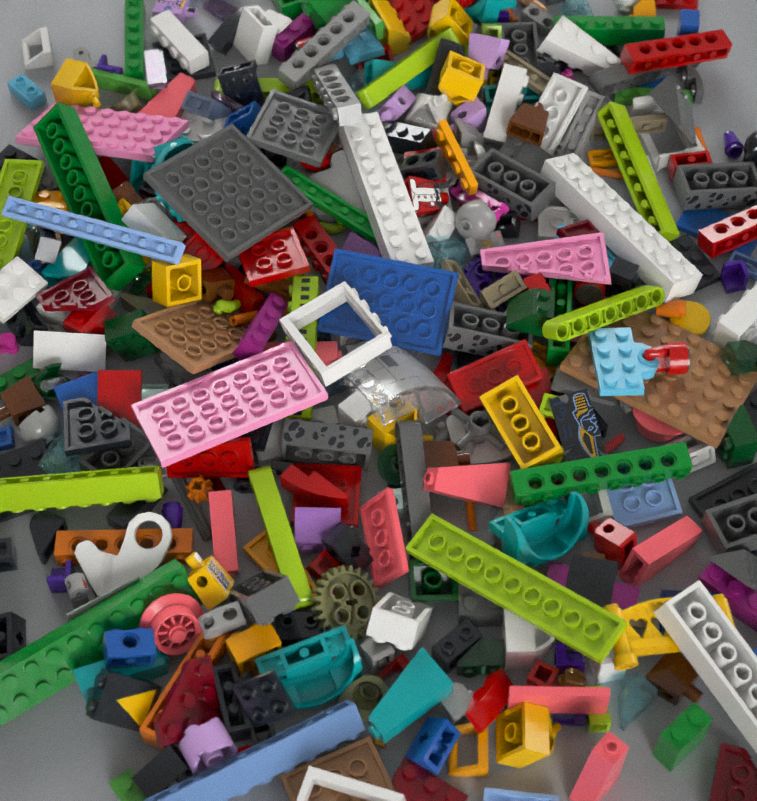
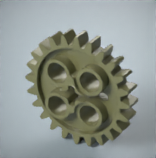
M341 565L337 568L329 569V573H323L321 575L323 579L316 581L319 587L312 589L317 596L310 598L312 602L316 603V606L312 607L311 610L318 613L314 620H321L318 627H326L325 632L345 625L350 639L353 638L354 641H357V639L365 638L373 607L377 604V601L382 599V597L375 595L379 587L372 588L375 580L367 581L368 573L360 575L361 568L353 570L352 565L346 567ZM353 586L356 588V595L353 591ZM333 589L336 592V598L333 596ZM357 610L360 611V618L358 617ZM337 612L340 615V621L337 619Z

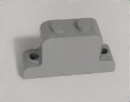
M344 150L335 152L332 155L330 169L308 176L312 181L366 213ZM312 206L310 209L313 215L317 216L319 222L331 223L337 221L315 206Z

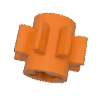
M202 475L197 478H191L189 485L185 486L189 492L187 496L190 501L195 498L197 504L204 501L209 502L208 492H214L211 488L213 483L210 479L205 481Z

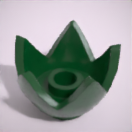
M54 363L43 367L35 377L34 385L39 394L46 399L58 401L54 387L72 381L58 373L62 363Z

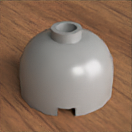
M479 199L471 200L460 207L456 214L455 224L461 236L466 239L473 237L474 240H478L494 232L497 223L494 210L491 211L487 202Z
M50 405L43 406L44 411L41 413L37 410L20 423L19 428L21 430L15 431L26 444L29 445L44 440L46 445L49 446L57 439L55 435L59 431L60 421Z

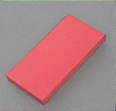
M388 487L359 507L365 542L370 548V555L374 559L370 563L372 579L375 580L373 586L374 588L379 587V590L409 572L394 490Z
M509 687L508 709L523 701L548 707L549 713L606 714L610 699V688Z

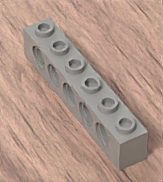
M354 0L349 5H345L337 16H333L324 28L321 27L312 39H308L299 51L296 50L287 62H283L279 66L278 80L291 90L302 87L314 75L313 68L325 66L369 25L370 12Z
M332 64L313 68L314 75L311 76L313 87H316V91L320 94L321 100L324 101L325 107H328L329 113H332L333 120H336L340 127L363 122L361 103L337 66Z

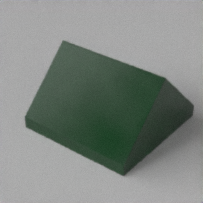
M408 560V595L411 602L458 601L457 581L420 560Z

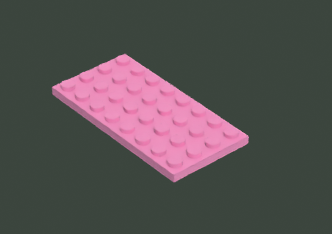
M53 103L51 107L42 112L39 117L15 136L16 144L41 147L33 126L56 103ZM70 105L76 109L96 155L154 162L152 156L156 154L153 147L176 140L189 127L188 120L180 119L179 117L168 118L162 115L152 116L145 113L136 114L129 113L128 111L96 109L92 106Z
M291 340L134 403L131 407L161 466L164 468L328 400V394Z

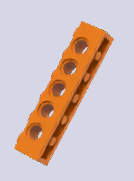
M171 528L173 537L170 546L175 547L167 551L160 565H164L173 559L185 565L187 564L185 559L195 551L193 528ZM127 529L56 531L54 550L58 566L61 565L63 567H66V560H71L73 566L80 565L75 555V549L79 543L85 540L94 543L98 549L105 547L106 549L102 551L104 553L118 555ZM137 529L136 540L143 548L158 546L163 536L162 529Z
M236 630L224 633L213 639H205L201 631L139 730L143 742L162 751L168 746H157L153 721L157 713H161L167 702L165 698L173 683L178 681L184 662L200 656L210 655L212 667L218 666L227 651L225 640L237 632Z

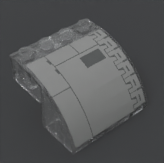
M392 345L390 349L341 377L342 382L352 393L358 390L367 399L373 415L383 426L417 408V418L426 425L461 405V400L413 353L395 345Z

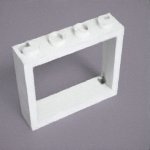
M345 281L279 319L286 336L290 341L294 342L306 362L325 386L330 385L392 347L390 340L392 335L388 331L387 326L383 327L377 314L370 312L367 302L364 299L360 300L356 289H351ZM348 302L376 337L326 367L298 330L341 304Z
M312 766L308 767L296 800L308 801L313 785L316 784L368 801H406L404 794Z

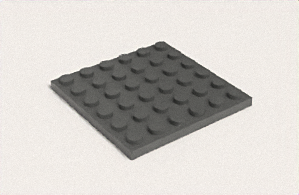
M233 124L228 125L148 170L143 175V179L226 262L304 214L314 204Z

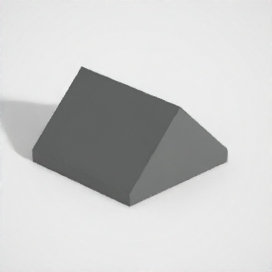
M743 549L711 556L709 560L757 591V557Z

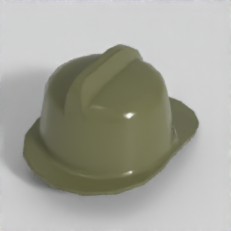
M138 88L125 98L104 109L109 108L112 111L138 113L142 109V104L135 93Z
M364 675L353 682L341 694L338 704L347 699L354 702L362 722L369 720V715L388 692L389 687L382 676Z

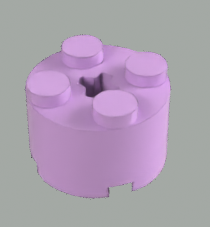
M213 718L200 726L192 725L184 731L185 737L179 744V749L193 774H198L237 753L234 742L219 718Z

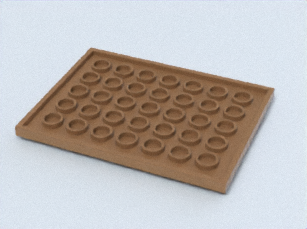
M647 311L601 327H631L634 342L643 343L652 348L662 346L665 342H686L688 344L690 367L686 374L666 375L665 372H655L653 378L643 379L644 395L614 397L717 449L739 405L744 404L757 382V364ZM585 333L561 363L559 370L598 389L588 336Z

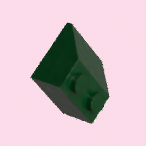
M532 288L509 298L506 305L505 328L544 337L542 333L543 324L547 320L554 318V292L546 289Z
M744 404L739 405L727 427L725 436L722 439L721 448L719 449V458L725 463L727 469L752 464L757 452V432Z

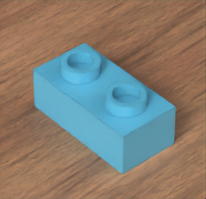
M23 73L7 82L9 91L32 111L47 102L45 92Z

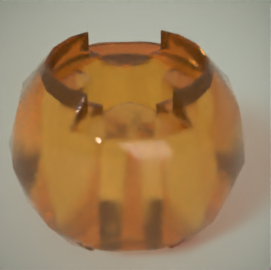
M567 668L564 670V673L560 674L558 680L560 681L559 687H586L587 683L585 674L577 668Z

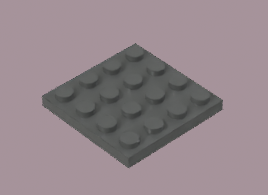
M272 89L246 138L256 147L320 168L339 130V124L336 120H333L332 113H329L327 107Z

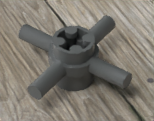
M457 407L452 409L451 414L466 425V434L454 444L457 451L463 449L469 442L482 444L485 441H488L500 451L505 449L506 444L491 434V423L493 421L489 414L483 411H476L469 417Z

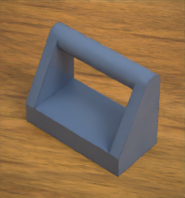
M191 91L187 92L181 106L185 111L210 120L225 118L232 113L231 109L218 101Z

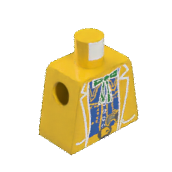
M197 552L188 556L185 561L192 569L187 578L188 582L206 608L210 610L227 599L235 581L213 556H209L205 560H202Z

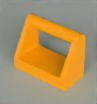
M471 723L456 725L455 727L461 732L460 735H477V764L458 767L457 739L448 755V776L487 777L488 727L484 732L478 734Z

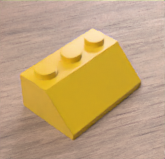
M368 0L372 10L377 12L379 19H382L385 24V30H383L384 38L379 39L382 46L390 45L393 55L409 51L411 37L409 32L404 30L403 22L398 19L395 8H392L386 0Z

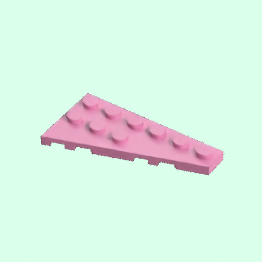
M603 232L480 249L482 268L485 271L510 273L517 270L521 275L532 276L540 273L547 278L611 285Z

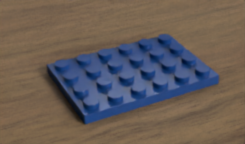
M335 248L325 292L345 281L351 289H356L360 300L364 299L367 302L370 312L377 314L383 327L387 326L388 331L392 335L390 338L392 346L441 357L459 273ZM348 302L341 304L319 318L317 331L363 341H370L376 337Z

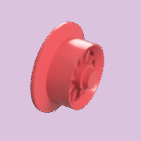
M632 407L636 427L644 437L656 442H666L673 439L676 435L683 433Z
M180 593L168 594L156 599L146 608L141 617L139 627L145 629L153 628L155 644L160 652L168 655H180L190 650L201 633L198 618L204 612L201 605L193 597Z

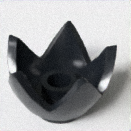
M537 56V59L545 61L535 67L537 70L549 78L552 77L553 73L561 75L560 64H556V61L551 58Z

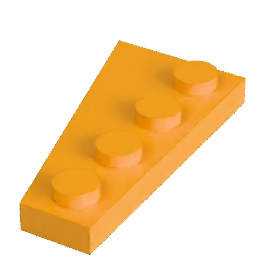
M447 120L438 121V128L436 130L437 145L443 147L445 157L460 180L462 189L466 190L469 196L476 194L478 182Z
M264 530L243 547V552L261 570L268 569L279 573L266 531ZM304 568L310 586V590L314 598L317 596V594H315L312 591V589L317 588V586L315 585L308 571ZM310 606L303 607L301 609L305 611Z

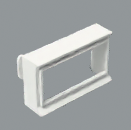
M648 95L633 99L629 117L662 114L665 112ZM673 123L686 149L660 155L650 134L638 135L656 172L667 167L670 155L704 151L705 149L702 147L698 137L696 136L697 143L693 145Z

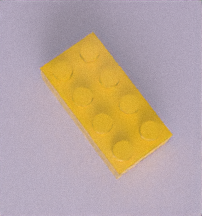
M518 375L479 397L520 469L548 465L564 455L561 446Z

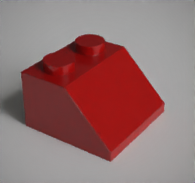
M109 306L98 311H72L63 321V325L67 333L105 335V321L118 317V315Z

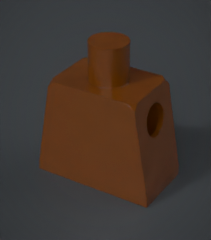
M535 102L533 106L523 103L510 118L506 134L540 147L549 112L544 110V106L539 102Z
M224 268L201 270L203 300L214 302L218 300L229 301L233 298L235 280Z
M29 375L0 394L4 405L0 407V421L11 417L15 426H19L36 410L39 413L44 411L43 406L46 404Z
M423 441L426 471L427 468L471 464L469 452L456 453L455 445L452 441Z
M680 652L665 653L644 677L642 683L644 689L673 705H677L684 696L697 704L704 694L694 686L699 674Z

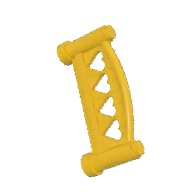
M724 594L713 595V599L735 627L727 598H725ZM673 597L645 601L628 607L625 610H621L618 604H609L604 607L605 610L627 621L628 625L612 648L615 656L612 659L615 670H626L636 667L639 664L637 656L682 652L666 630L663 636L651 623L652 617L657 619L654 612ZM632 619L637 622L638 619H643L646 622L642 638L630 626L629 620Z

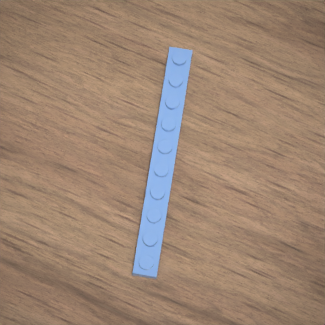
M8 196L1 213L4 217L176 265H179L186 245L178 241Z

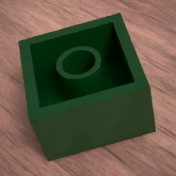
M142 308L105 321V342L125 362L134 361L162 351L132 328L135 319L148 315Z

